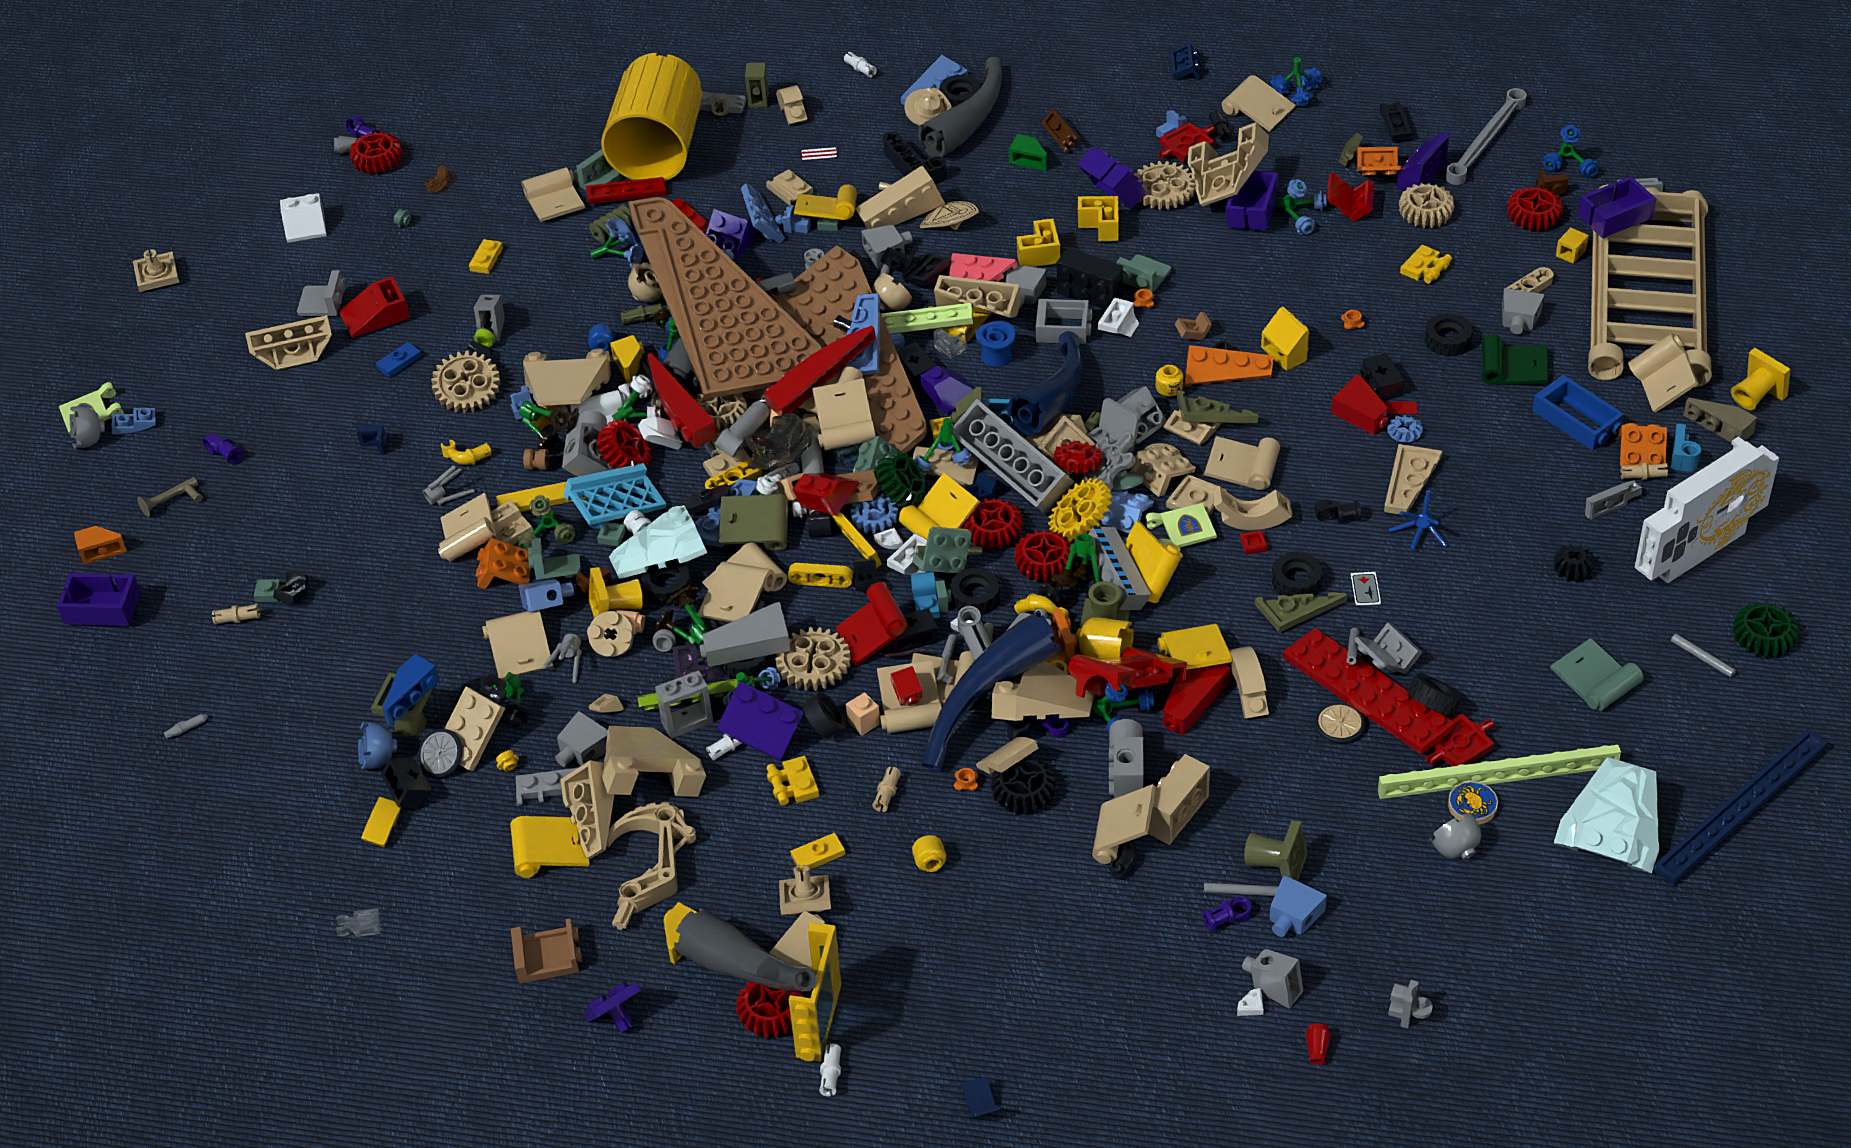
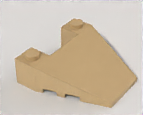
M1256 122L1239 128L1237 151L1218 157V153L1206 141L1189 147L1188 166L1192 171L1191 176L1195 181V189L1201 206L1236 195L1267 153L1269 135Z
M602 349L591 350V352H588L586 359L547 361V354L531 352L523 360L525 385L527 388L529 387V392L533 393V398L538 406L581 404L592 395L593 389L599 390L601 388L600 384H607L611 377L609 351H603Z
M1044 661L1008 681L996 682L992 693V718L1018 721L1023 720V716L1037 715V719H1045V715L1059 714V718L1090 717L1095 693L1086 690L1084 698L1075 695L1076 680L1056 666Z
M609 726L606 755L604 758L605 765L602 775L608 794L631 795L639 774L638 771L667 772L675 796L698 797L706 778L699 758L655 728Z

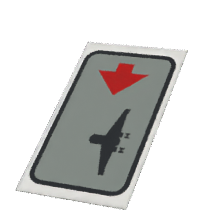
M1376 572L1351 573L1356 605L1381 604Z

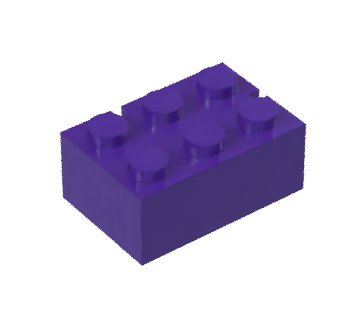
M1092 146L1077 165L1096 187L1109 196H1118V202L1131 210L1146 193L1142 187L1143 182L1138 177L1133 176L1134 171L1129 166H1121L1122 163L1115 157L1111 159L1106 151L1103 149L1099 151Z
M1252 172L1239 192L1228 199L1225 208L1227 227L1245 228L1249 226V229L1267 230L1280 192L1278 173Z
M1630 176L1617 181L1616 185L1612 183L1580 196L1577 215L1588 226L1591 225V228L1601 238H1605L1652 219L1657 199Z
M69 573L64 585L65 591H62L57 604V609L63 623L129 626L141 594L135 575L115 574L113 578L119 590L117 592L111 574Z

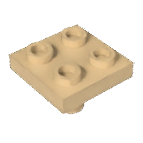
M150 249L152 256H150L147 250L144 252L143 259L133 261L139 292L179 283L173 252L157 255L155 250Z
M798 865L793 870L795 879L779 880L781 915H797L803 911L822 912L831 909L828 875L810 877L809 866L803 865V874H801L800 865Z

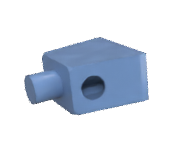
M556 579L519 585L522 607L528 612L562 605L564 597L574 596L571 582L560 584ZM552 590L551 596L547 597V592Z
M1284 875L1270 907V920L1275 923L1272 926V931L1280 937H1284L1288 930L1297 934H1303L1324 913L1327 895Z

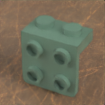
M1135 255L1131 261L1120 257L1116 264L1123 266V283L1138 289H1148L1152 293L1171 272L1169 265L1142 255Z
M879 435L868 442H864L859 448L855 472L872 469L876 471L877 462L884 455L898 450Z
M931 527L928 533L925 553H914L912 562L923 572L960 573L965 568L972 533L968 529Z
M532 539V547L528 548V560L530 569L534 568L536 580H551L559 576L570 578L581 572L579 554L544 559L541 539Z

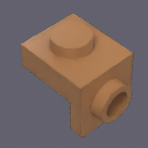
M1200 312L1196 320L1178 318L1175 323L1182 338L1202 341L1212 325L1205 312Z

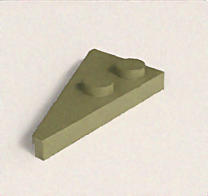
M1178 391L1177 400L1182 421L1190 423L1258 422V414L1243 409L1242 413L1230 410L1229 404L1208 400L1201 396L1192 399L1185 397L1184 391Z
M1330 592L1327 597H1313V594L1278 596V600H1263L1262 597L1255 598V605L1280 633L1346 602L1347 595L1338 592Z

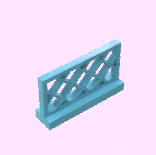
M644 463L633 465V467L628 466L569 478L563 493L567 501L572 500L589 525L624 518L634 510L647 513L665 509L666 502L646 476L647 468ZM643 484H644V486H645L647 489L645 490V489H642V488H639V487H636V486H639V485H643ZM620 489H626V490H629V491H628V493L626 494V493L620 492V491H618V490H620ZM631 492H634L642 495L643 498L639 499L637 497L631 496L630 494ZM601 493H607V494H610V495H609V498H607V497L601 496V495H599V494H601ZM612 496H615L623 499L624 502L620 503L618 501L612 500L611 498ZM582 497H588V498H591V499H590V501L588 502V501L582 500V499H580V498H582ZM648 497L650 499H653L656 501V503H650L648 501H645V498ZM593 500H596L604 503L605 506L601 507L596 504H593L592 502ZM629 501L639 505V507H631L626 505V503ZM610 505L620 509V511H612L607 509V507ZM589 509L599 512L601 515L592 516Z

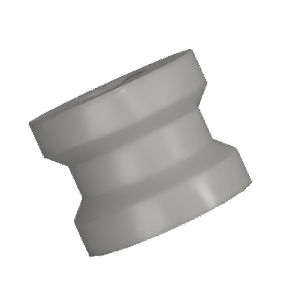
M820 249L806 251L804 254L805 269L807 270L823 257L824 252Z

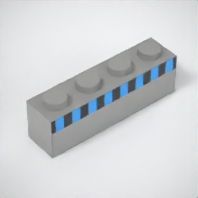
M1093 527L1088 535L1093 537V545L1096 547L1095 554L1099 573L1103 581L1116 584L1121 591L1118 610H1141L1151 594L1115 527Z

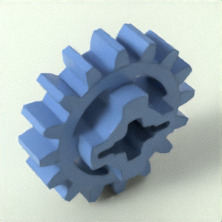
M884 493L880 496H875L870 501L852 503V509H850L852 524L857 526V530L864 528V533L872 530V533L876 534L877 530L883 532L885 527L891 529L892 523H897V517L899 516L896 503H891L890 498H885Z

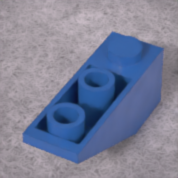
M414 654L399 667L382 708L386 722L390 726L439 682L436 666L417 654Z

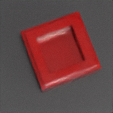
M1262 530L1240 534V542L1245 555L1267 552L1268 546Z

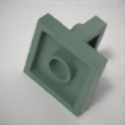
M601 149L576 166L577 170L573 172L575 181L572 183L586 190V185L618 182L624 176L608 163Z

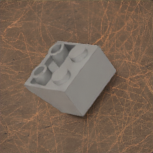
M1146 386L1132 390L1117 401V403L1140 416L1135 445L1146 439L1167 422Z

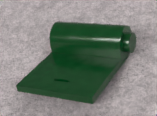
M1492 334L1484 337L1482 340V380L1489 385L1548 383L1547 345L1504 346L1503 339L1498 335Z

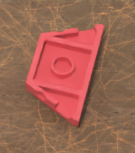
M953 253L949 276L999 282L1004 278L1002 273L1010 267L1016 269L1018 263L1016 259Z

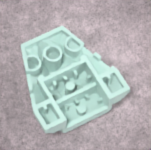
M683 505L672 507L668 512L663 513L647 527L617 547L609 558L619 579L644 573L650 565H658L660 569L666 567L665 561L678 558L679 563H683L706 554L707 551L691 516Z
M1607 757L1562 817L1554 844L1575 851L1579 849L1627 863V867L1652 874L1659 852L1656 771Z

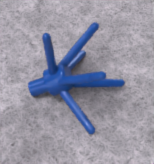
M1430 490L1426 491L1422 512L1414 514L1401 511L1399 513L1401 516L1414 518L1415 520L1388 530L1391 533L1416 525L1418 530L1410 546L1411 549L1415 548L1422 530L1425 528L1432 532L1443 547L1446 548L1448 546L1431 525V523L1439 525V522L1432 519L1431 513L1428 512Z

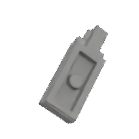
M1633 480L1588 497L1586 499L1585 516L1592 520L1626 506L1629 499L1642 494V487Z

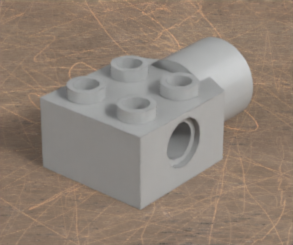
M587 410L578 415L576 427L566 435L563 469L578 477L613 470V467H608L609 463L603 460L604 456L599 453L600 448L597 446L599 432L607 425L605 415L594 410Z
M1131 719L1117 720L1109 728V761H1114L1109 762V780H1114L1109 781V795H1114V799L1143 788V728L1140 723Z

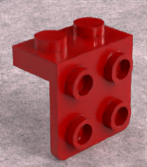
M1334 172L1329 174L1327 199L1330 204L1335 205L1344 216L1349 217L1353 222L1371 212L1374 183L1368 179L1353 189Z

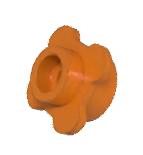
M1140 289L1134 294V298H1136L1133 302L1135 307L1150 308L1154 306L1152 301L1154 294L1150 290Z
M1349 310L1343 314L1341 320L1344 321V328H1362L1364 322L1361 320V313L1357 310Z
M962 768L955 772L956 782L954 783V788L956 790L974 791L977 789L976 779L978 778V773L970 768Z

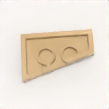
M916 446L913 459L917 455L924 457L930 448ZM941 449L933 451L928 459L932 466L929 468L930 472H926L927 474L935 477L941 476L944 472L961 485L974 484L979 465V458L975 454L969 457L970 462L959 466L958 463H952L953 458L951 455L955 451Z

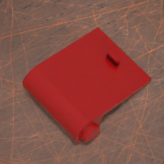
M884 582L871 585L867 590L870 602L835 627L840 637L844 638L845 644H848L850 656L855 666H858L902 634L907 628V622L887 584Z

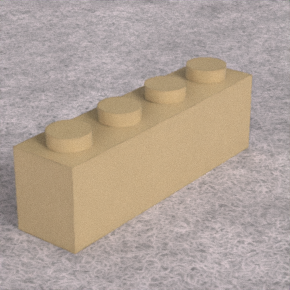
M939 275L934 289L937 307L972 303L974 312L999 314L1011 318L1017 317L1021 304L1019 284Z

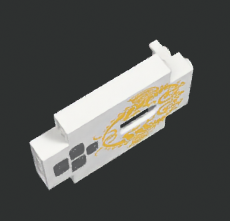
M1740 437L1732 440L1731 444L1734 445L1732 451L1668 490L1664 508L1644 520L1634 568L1651 581L1659 576L1666 583H1669L1745 534L1749 517L1768 506L1779 457L1763 445L1755 448ZM1729 504L1727 514L1715 521L1717 511Z

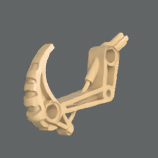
M654 802L647 804L645 807L635 808L634 811L626 813L617 820L609 829L607 847H610L616 838L626 832L646 830L659 834L658 864L652 869L649 868L642 876L623 883L619 889L620 897L617 903L619 909L612 922V925L616 926L618 930L626 929L633 913H637L674 895L678 890L675 853L685 843H693L696 840V832L693 827L685 824L683 810L670 805L669 802H662L659 805H656ZM674 838L680 839L681 841L674 847Z

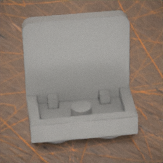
M340 270L331 271L328 286L304 287L297 309L299 316H337L346 287L345 279H342Z
M1106 398L1102 405L1099 427L1086 435L1095 444L1103 437H1108L1111 444H1114L1123 434L1130 432L1133 435L1134 443L1126 453H1132L1135 448L1140 416L1114 400Z
M1387 623L1374 640L1360 636L1354 638V641L1358 644L1357 648L1363 654L1370 655L1375 666L1381 670L1386 668L1392 673L1400 672L1406 674L1423 653L1391 623Z

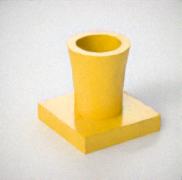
M1754 347L1749 352L1747 378L1731 388V395L1737 404L1747 410H1754L1767 392L1783 401L1788 396L1790 368Z
M590 568L589 603L594 618L603 612L612 610H642V591L638 579L605 586L600 568Z

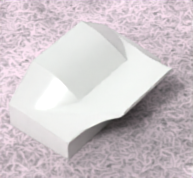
M1114 298L1098 322V330L1131 337L1139 325L1134 314V303Z
M653 416L643 419L639 423L638 428L644 440L677 450L682 446V441L670 420Z
M914 534L887 559V566L907 575L924 573L919 570V567L912 560L914 553H916V546H926L927 540Z

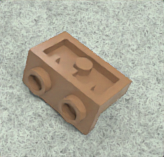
M874 469L836 475L859 482V485L845 504L870 501L875 498L881 487L877 483L878 478L875 475L876 471Z

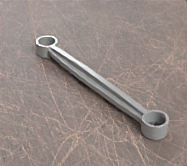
M1513 88L1507 92L1506 103L1476 137L1459 162L1448 165L1446 172L1448 183L1460 185L1466 181L1467 169L1494 139L1513 111L1522 109L1525 106L1527 94L1524 90Z

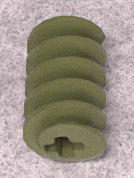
M624 205L589 224L590 232L601 244H606V239L608 240L610 237V231L606 227V222L611 217L623 220L629 229L632 228L631 222L633 221L630 210Z

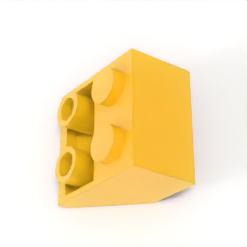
M1281 307L1262 331L1261 348L1269 355H1273V359L1288 371L1307 361L1309 330L1292 313Z

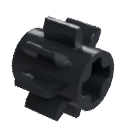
M1052 581L1047 582L1045 587L1040 586L1038 595L1047 597L1057 607L1059 604L1064 605L1067 596L1063 586Z

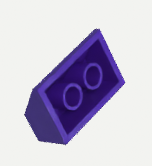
M1449 131L1428 139L1422 146L1418 147L1416 153L1408 158L1406 164L1401 167V170L1397 171V188L1406 191L1407 187L1412 188L1413 184L1419 186L1421 183L1428 185L1447 164Z
M740 681L726 707L717 731L781 761L801 722L804 712Z

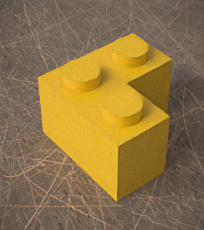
M1118 196L1078 197V228H1098V241H1118Z
M1054 219L1033 221L1034 235L1017 237L1019 265L1035 267L1056 264L1060 258V243Z

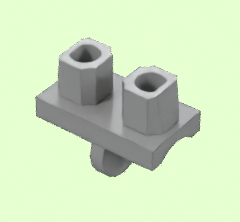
M1411 980L1409 987L1397 983L1394 984L1388 1015L1400 1018V1027L1408 1029L1411 1014L1416 1018L1423 1019L1432 1013L1433 1005L1431 1001L1425 997H1416L1418 981Z

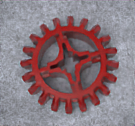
M375 131L373 134L361 135V139H355V143L351 144V162L362 173H376L377 175L378 172L384 173L385 170H391L392 167H396L397 163L401 162V143L391 133L385 134L384 131L381 133Z
M1533 186L1530 188L1523 187L1522 190L1518 189L1516 193H1512L1507 204L1508 217H1510V222H1515V226H1521L1522 230L1527 228L1529 231L1537 230L1539 232L1540 229L1546 231L1548 227L1553 228L1555 224H1558L1562 216L1563 205L1560 196L1555 195V191L1549 192L1548 188L1541 189L1540 186L1538 188Z
M613 420L599 432L597 446L600 448L599 453L604 456L603 460L609 463L608 467L612 466L614 469L628 466L633 467V465H640L642 463L647 467L649 460L652 458L650 455L652 450L648 447L649 442L644 440L640 430L636 429L634 424L629 425L627 420Z
M994 497L992 500L985 498L983 502H980L963 524V528L968 529L972 533L970 542H973L975 546L981 545L982 549L990 547L991 551L994 547H998L1001 550L1003 545L1009 547L1011 542H1016L1017 537H1020L1023 527L1022 515L1018 511L1017 505L1012 506L1011 501L1005 502L1003 498L996 500Z
M1043 529L1039 533L1035 530L1033 535L1027 533L1026 537L1020 538L1019 544H1016L1014 560L1016 561L1017 570H1020L1021 575H1026L1028 580L1035 578L1036 583L1039 580H1044L1046 583L1047 580H1051L1053 572L1062 573L1063 567L1066 566L1072 542L1068 541V537H1062L1061 532L1055 534L1053 530L1046 532ZM1074 555V558H1073V562H1072L1071 568H1073V565H1074L1075 555Z
M746 982V989H740V996L737 997L736 1001L737 1015L742 1026L745 1025L748 1032L754 1030L756 1037L761 1033H764L766 1039L770 1034H774L778 1038L780 1032L787 1035L789 1032L788 1028H792L790 1007L787 1008L789 1006V996L805 998L802 991H783Z

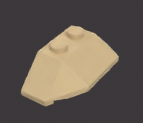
M327 315L245 333L250 354L276 371L317 362L332 337Z

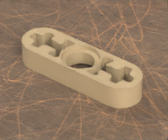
M1540 267L1508 286L1507 289L1539 293L1552 284L1553 271L1546 267ZM1524 285H1532L1533 288H1526Z

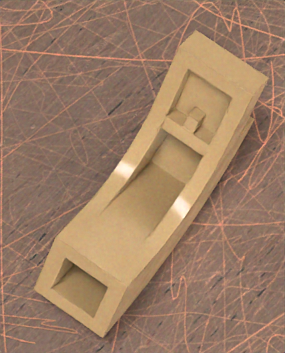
M1220 486L1213 490L1214 506L1221 512L1222 521L1231 527L1242 530L1267 529L1279 525L1292 517L1290 500L1277 490L1254 501L1239 500Z
M1250 646L1230 649L1232 662L1227 663V666L1231 667L1230 673L1234 675L1238 685L1244 719L1268 715L1265 681L1255 651Z

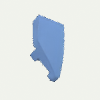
M526 385L521 387V392L510 395L512 400L511 408L516 420L524 418L519 415L521 405L525 401L532 402Z

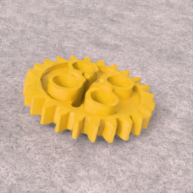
M1089 478L1087 482L1083 479L1080 485L1075 483L1074 489L1068 488V493L1061 495L1062 500L1055 502L1058 506L1051 510L1054 514L1049 516L1051 519L1048 523L1050 526L1049 530H1053L1055 534L1061 532L1062 537H1068V541L1071 542L1073 538L1075 539V536L1086 534L1088 530L1091 531L1094 525L1099 526L1098 521L1105 519L1103 514L1109 511L1107 506L1112 504L1109 500L1112 498L1111 490L1102 480L1097 478L1094 480Z

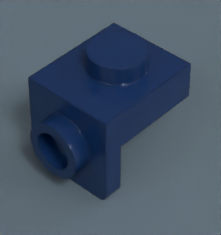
M358 426L357 435L360 446H378L380 454H385L386 446H389V434L385 433L384 426Z
M981 472L978 474L975 484L963 486V488L980 502H983L985 498L992 500L997 481Z

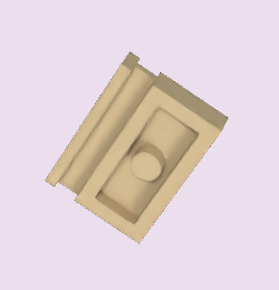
M789 169L774 177L773 181L766 182L767 188L790 206L793 205V202L797 201L798 194H813V188Z

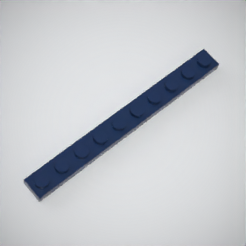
M1807 729L1655 863L1653 871L1674 885L1823 752L1828 742Z

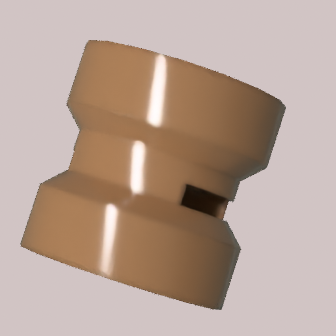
M525 449L523 456L524 469L533 470L534 468H539V470H548V449H540L539 451Z

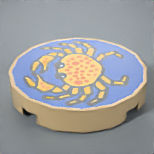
M1473 781L1462 782L1455 786L1450 792L1448 801L1450 813L1457 820H1463V814L1472 813L1479 825L1492 820L1498 805L1496 793L1490 787Z

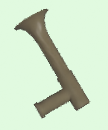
M193 477L155 497L143 499L138 496L137 501L142 512L149 517L150 511L154 506L176 495L187 492L195 503L201 502L203 496L194 489V487L198 486V482Z

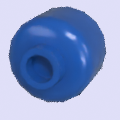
M600 323L594 325L588 334L590 349L611 351L610 343L615 341L614 330L607 324Z

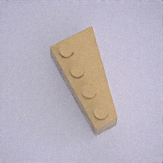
M920 166L856 207L855 210L867 229L899 224L944 205L945 202L930 175L923 166Z

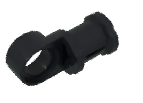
M1321 500L1314 505L1316 518L1320 521L1337 519V522L1340 523L1347 519L1361 520L1359 501L1341 505L1340 503H1333L1331 500ZM1323 509H1329L1328 511L1320 512Z

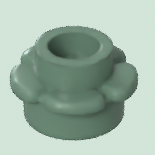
M399 209L394 216V223L398 224L399 228L403 225L407 226L411 220L408 210Z

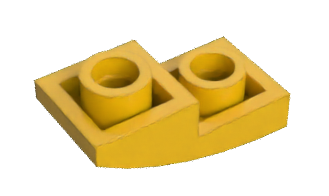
M379 797L361 839L385 848L391 830L396 824L401 807H398L395 801Z

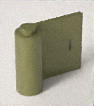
M781 493L721 497L719 545L754 542L764 543L765 548L770 551L777 552L786 549L788 524L787 497Z

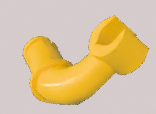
M449 440L450 446H444L441 443L443 456L451 458L460 465H474L478 460L492 456L491 449L487 443L471 450L466 449L465 452L457 451L455 441Z
M1030 594L1027 598L1018 600L1014 606L1018 614L1043 609L1051 615L1050 620L1052 623L1053 610L1062 609L1064 616L1069 617V612L1065 608L1057 607L1047 597L1037 594Z

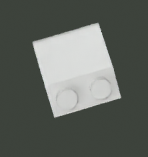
M319 193L280 200L287 243L327 236L324 209Z

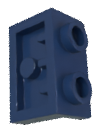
M1191 42L1170 51L1172 75L1175 80L1186 77L1190 73H1193L1197 80L1201 78L1200 71L1202 66L1199 62L1201 55L1197 48L1194 49Z

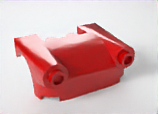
M1127 647L1122 652L1120 658L1098 660L1077 654L1071 658L1068 665L1070 675L1076 680L1075 695L1081 698L1085 697L1086 690L1098 695H1104L1108 682L1115 691H1119L1120 684L1125 685L1129 691L1134 690V688L1169 683V678L1173 676V670L1179 679L1184 681L1186 680L1187 662L1135 647Z

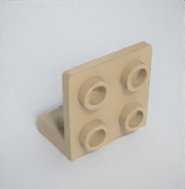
M1163 445L1137 451L1135 464L1130 472L1142 475L1144 479L1142 484L1160 497L1165 496L1171 477L1195 472L1196 467L1187 458L1178 454L1173 447Z

